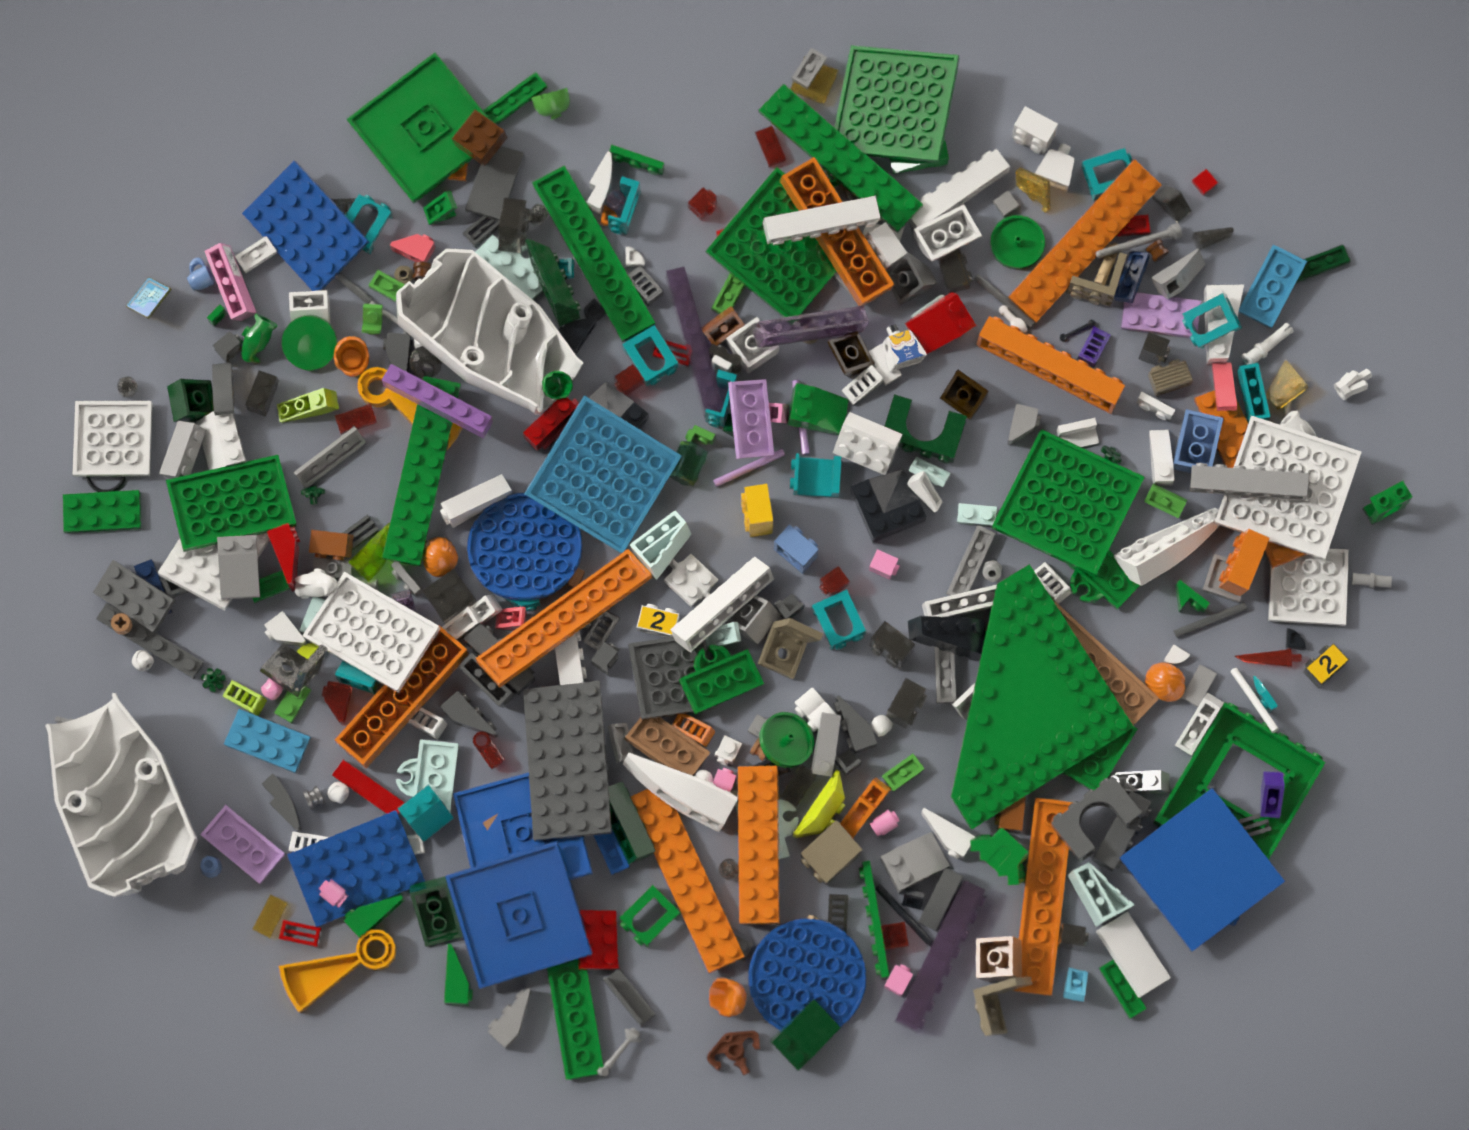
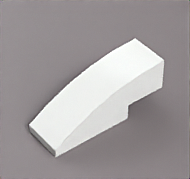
M608 151L589 182L590 189L593 192L587 201V205L591 210L599 214L602 213L603 207L606 205L612 183L611 153Z
M493 594L485 595L474 605L460 612L442 628L458 641L469 634L479 623L483 625L503 609Z

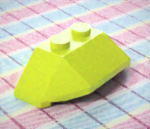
M835 770L794 831L793 837L800 838L823 833L825 829L835 822L833 820L835 814L838 813L840 815L846 805L844 804L845 796L840 771Z

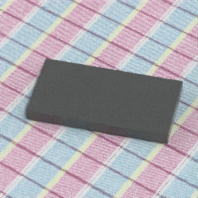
M501 146L485 167L480 164L465 211L501 221L520 169L524 152Z

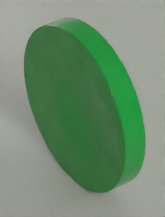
M1021 215L1009 216L1001 220L994 227L990 238V248L995 259L1001 265L1015 270L1026 269L1034 265L1041 258L1045 247V236L1041 227L1031 218Z
M316 315L297 317L288 324L282 336V349L285 357L291 364L303 370H317L327 365L332 360L335 347L337 346V335L334 328L328 321Z
M779 712L768 718L761 727L759 734L760 746L765 756L772 763L784 768H793L801 765L810 757L814 747V737L810 727L800 716L790 712Z

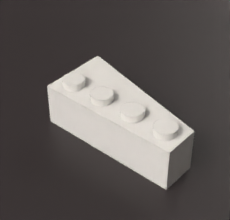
M1206 285L1204 302L1222 293L1227 294L1238 316L1244 285ZM1221 306L1205 313V333L1228 322ZM1234 331L1206 345L1207 364L1227 363Z

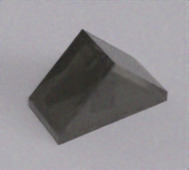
M1164 185L1152 196L1176 223H1179L1191 213V209L1182 193L1168 185Z

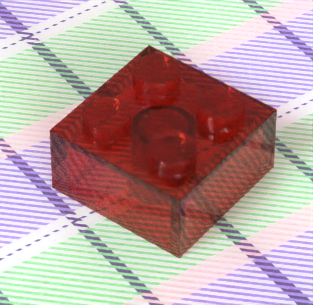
M905 921L881 925L885 951L909 947Z

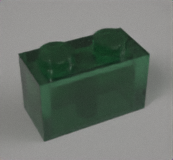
M681 441L677 453L682 457L669 477L682 485L694 486L699 478L700 470L706 462L708 451L693 442Z

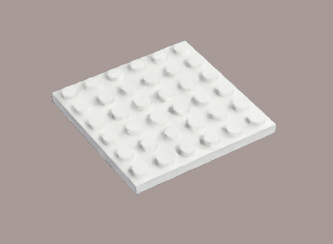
M1251 416L1234 467L1245 466L1246 469L1253 470L1255 467H1263L1267 471L1279 468L1284 469L1285 472L1303 470L1304 473H1309L1306 500L1224 494L1215 524L1243 533L1247 529H1251L1269 537V542L1325 560L1361 451Z

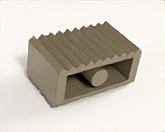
M1179 359L1173 360L1169 363V366L1162 367V365L1151 368L1148 374L1156 397L1190 386L1193 382L1185 360L1181 362Z

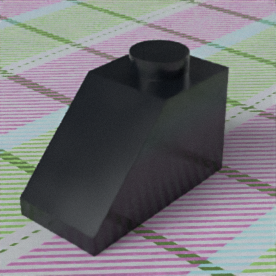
M594 317L576 320L565 324L564 327L561 326L558 331L573 352L577 354L597 325Z

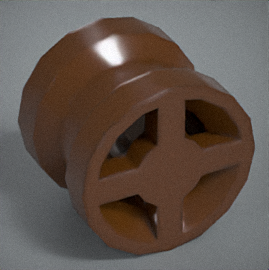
M1161 239L1153 242L1146 248L1147 253L1152 255L1154 262L1161 260L1170 252L1168 248L1163 246Z
M428 262L413 263V269L415 270L413 280H422L431 269L432 264Z

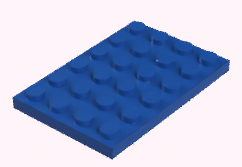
M293 161L242 213L263 237L267 236L277 253L312 291H322L370 242L297 161Z
M397 810L287 854L316 927L345 916L353 908L356 910L358 907L379 902L410 889V885L425 882ZM332 879L346 891L345 893L348 897L339 908L335 905L332 906L319 895L321 893L319 888L325 880L330 882Z

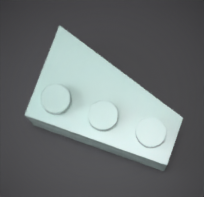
M674 511L632 542L630 547L636 558L657 580L692 533L686 521Z
M1090 862L1073 870L1068 875L1096 927L1128 911L1135 905L1128 901L1119 889L1112 886L1107 881V878Z

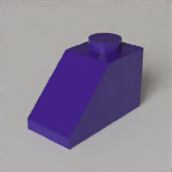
M1263 771L1260 817L1280 818L1285 788L1283 772Z

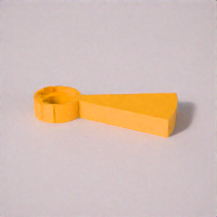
M372 367L364 371L358 379V392L361 399L372 407H383L391 403L413 425L417 407L416 403L388 388L380 395H373L368 391V387L373 381H382L387 370L381 367ZM455 423L452 425L447 450L463 429Z
M370 930L364 933L358 940L356 953L280 965L281 979L291 1002L297 1011L302 1013L359 965L363 964L371 970H382L390 966L395 960L397 947L393 938L386 932ZM373 941H381L385 945V953L378 959L369 957L367 953L368 946Z

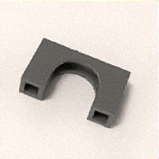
M1114 776L1110 779L1105 778L1100 782V787L1095 790H1089L1084 794V798L1081 801L1073 802L1068 806L1069 810L1063 814L1062 812L1058 813L1052 819V828L1080 863L1096 852L1094 845L1080 828L1081 818L1088 809L1096 806L1107 807L1118 816L1126 828H1129L1143 817L1141 810Z

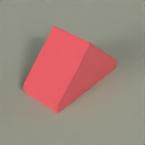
M526 607L503 609L496 615L495 628L516 630L526 622Z

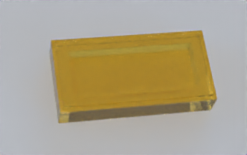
M270 894L252 930L271 938L288 903Z

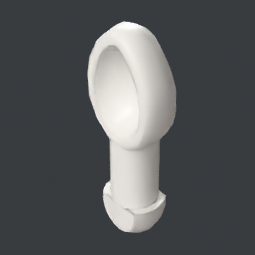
M1005 305L999 308L1000 314L1004 315L1011 325L1018 327L1021 330L1020 332L1027 333V325L1021 318H1016Z

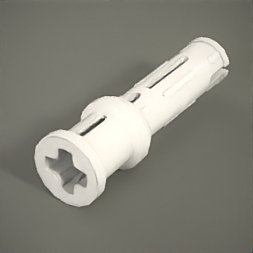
M1285 323L1261 344L1256 343L1252 350L1247 354L1241 355L1246 365L1254 364L1261 358H1266L1267 352L1294 332L1292 327L1288 329L1290 325Z

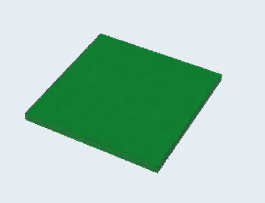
M434 52L346 120L414 204L473 159L456 147L452 140L453 136L473 111L477 110L488 119L489 117L437 53Z

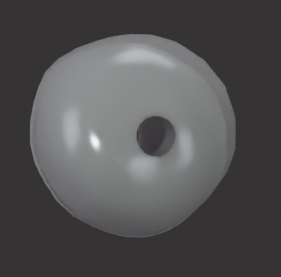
M995 560L986 562L983 565L982 571L984 578L990 582L997 581L1002 574L1000 563Z

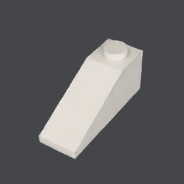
M1150 430L1152 484L1172 486L1174 482V468L1169 430Z
M1207 693L1175 746L1192 755L1224 702Z
M923 808L922 816L945 850L949 851L948 855L957 860L958 858L963 859L970 847V840L975 836Z

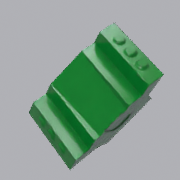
M1000 828L993 836L978 834L970 840V851H980V860L987 862L998 873V877L1007 876L1008 885H1020L1026 880V867L1022 863L1028 858L1029 852L1003 828Z

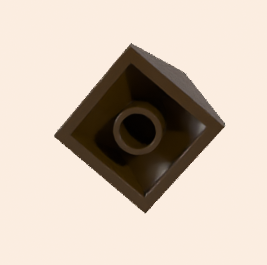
M858 331L827 341L842 372L849 378L875 364Z
M958 369L940 399L971 420L987 399L989 391Z

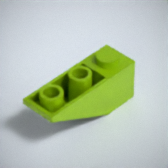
M322 388L277 404L279 421L282 423L324 415L338 410L339 405L336 391Z

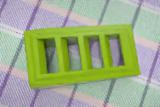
M234 680L230 682L222 696L256 716H259L267 702L266 698ZM238 687L239 689L235 694L234 698L231 697L235 689ZM243 691H245V693H244L243 697L241 698V700L238 701L239 698H240V696L242 695ZM250 695H252L251 699L249 700L248 704L246 705L245 703L247 702V700H248V698L250 697Z

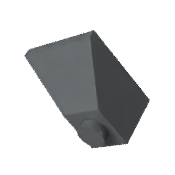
M906 253L886 269L894 283L891 290L899 305L926 293L938 284L930 268L910 253Z

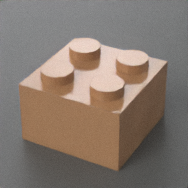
M1013 936L976 939V978L983 981H1001L1022 977V940Z

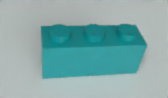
M1259 363L1240 366L1237 375L1248 424L1251 416L1269 421L1270 412Z

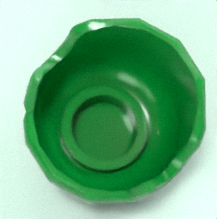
M552 371L543 378L542 390L545 396L551 399L567 398L573 390V381L570 375L565 372Z

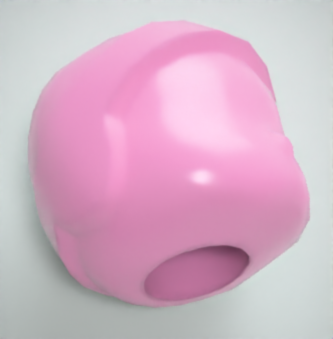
M269 678L261 687L263 695L270 700L277 699L283 691L282 684L274 678Z

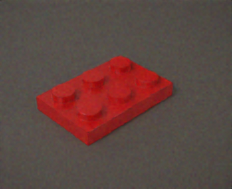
M579 910L593 954L578 958V969L617 970L616 910Z

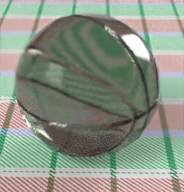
M420 346L411 353L409 367L413 374L423 379V376L433 378L440 372L442 361L424 346Z

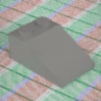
M256 535L217 537L221 600L260 597Z
M932 832L899 846L880 857V861L898 894L905 891L906 888L908 889L950 867Z

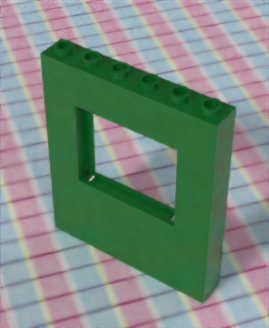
M1224 702L1153 824L1161 827L1209 791L1207 789L1209 783L1232 744H1235L1285 774V788L1280 818L1260 817L1259 819L1256 818L1241 824L1244 827L1268 819L1272 830L1251 838L1269 860L1326 762L1322 760L1323 757L1314 752L1311 754L1306 751V747L1297 742L1294 744L1289 741V737L1280 732L1279 734L1276 732L1272 733L1266 723L1262 722L1261 724L1255 721L1256 718L1249 713L1244 714L1238 710L1239 708L1236 705ZM1219 796L1237 820L1253 816ZM1266 824L1248 829L1246 832L1251 833L1263 829Z

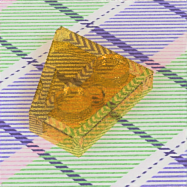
M1022 167L1017 169L1016 186L1025 192L1032 201L1038 200L1043 205L1041 210L1047 213L1051 209L1050 181Z
M1285 360L1270 385L1266 396L1275 408L1279 410L1309 387L1290 363Z

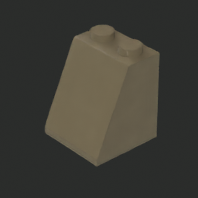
M836 820L800 854L802 857L800 861L807 869L811 868L815 872L813 876L820 884L823 882L827 885L861 856L862 848Z

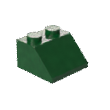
M179 379L167 386L174 422H195L214 412L211 380Z

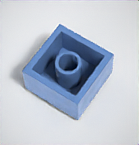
M789 524L774 541V550L802 574L818 558L819 549L816 542L810 538L807 540L803 536V532L796 526L792 527Z

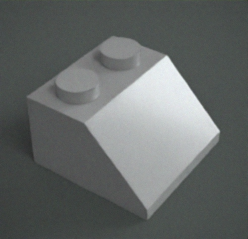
M756 595L730 617L726 623L738 622L740 634L758 644L770 630L773 622L777 621L781 616V613L769 601Z

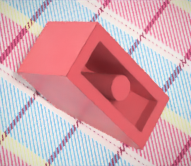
M415 234L393 241L390 247L393 252L414 262H428L435 249V244L431 237Z

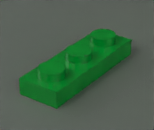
M615 145L610 147L609 152L611 153L612 160L615 162H626L635 169L643 168L653 175H662L664 172V162Z
M1114 959L1098 968L1129 1019L1147 1009L1141 998H1138Z

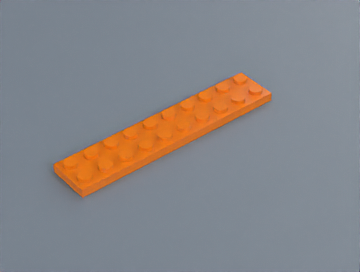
M1134 159L1008 298L1036 323L1066 291L1072 276L1078 277L1097 257L1096 252L1104 249L1162 184Z
M1215 390L1195 397L1194 401L1200 413L1223 418L1217 451L1223 464L1227 468H1233L1248 427V422L1237 399L1236 410L1217 411ZM1269 541L1264 551L1272 569L1307 555Z
M627 549L476 658V662L499 687H502L652 578L651 572Z
M649 789L630 796L637 808L641 821L646 827L647 834L654 844L656 851L653 854L708 973L710 974L745 958L677 810L665 803Z
M1035 797L1018 938L1022 940V977H1031L1033 985L1012 990L1015 992L1052 996L1069 848L1052 828L1051 822L1058 813L1062 812L1063 814L1069 810L1068 806L1073 802Z

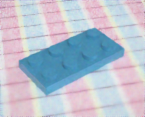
M1273 244L1239 308V313L1272 329L1307 261Z
M238 709L224 745L296 773L311 737Z

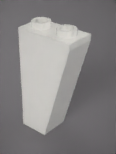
M501 474L442 502L441 516L446 525L451 524L452 528L483 512L491 504L497 503L508 495H512V490Z

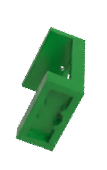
M1401 481L1369 498L1372 503L1364 506L1362 509L1373 525L1405 508L1413 496L1404 481Z
M652 885L619 917L621 921L619 925L627 933L631 931L635 935L633 939L640 946L644 944L648 947L681 914ZM654 899L666 913L649 930L638 932L633 927V918Z

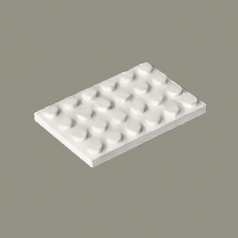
M267 533L256 535L258 558L270 540ZM179 538L158 571V575L225 611L232 599H221L218 544L183 552Z
M344 572L336 588L330 593L302 636L399 693L441 628Z

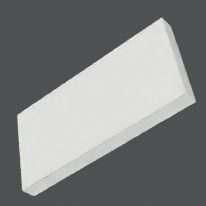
M1128 912L1096 931L1138 998L1171 978Z

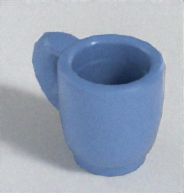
M194 258L190 262V275L187 277L192 290H202L214 285L215 280L208 266L205 265L201 258ZM202 265L201 268L193 271L195 266Z

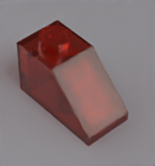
M328 681L327 686L324 685L322 697H324L326 704L340 725L345 726L353 688L348 684Z

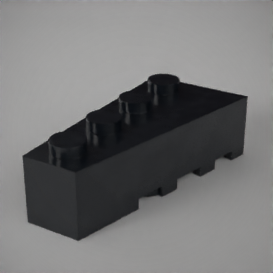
M919 616L908 620L909 640L927 646H935L939 650L950 651L961 657H969L973 661L981 658L986 635L985 620L983 618Z

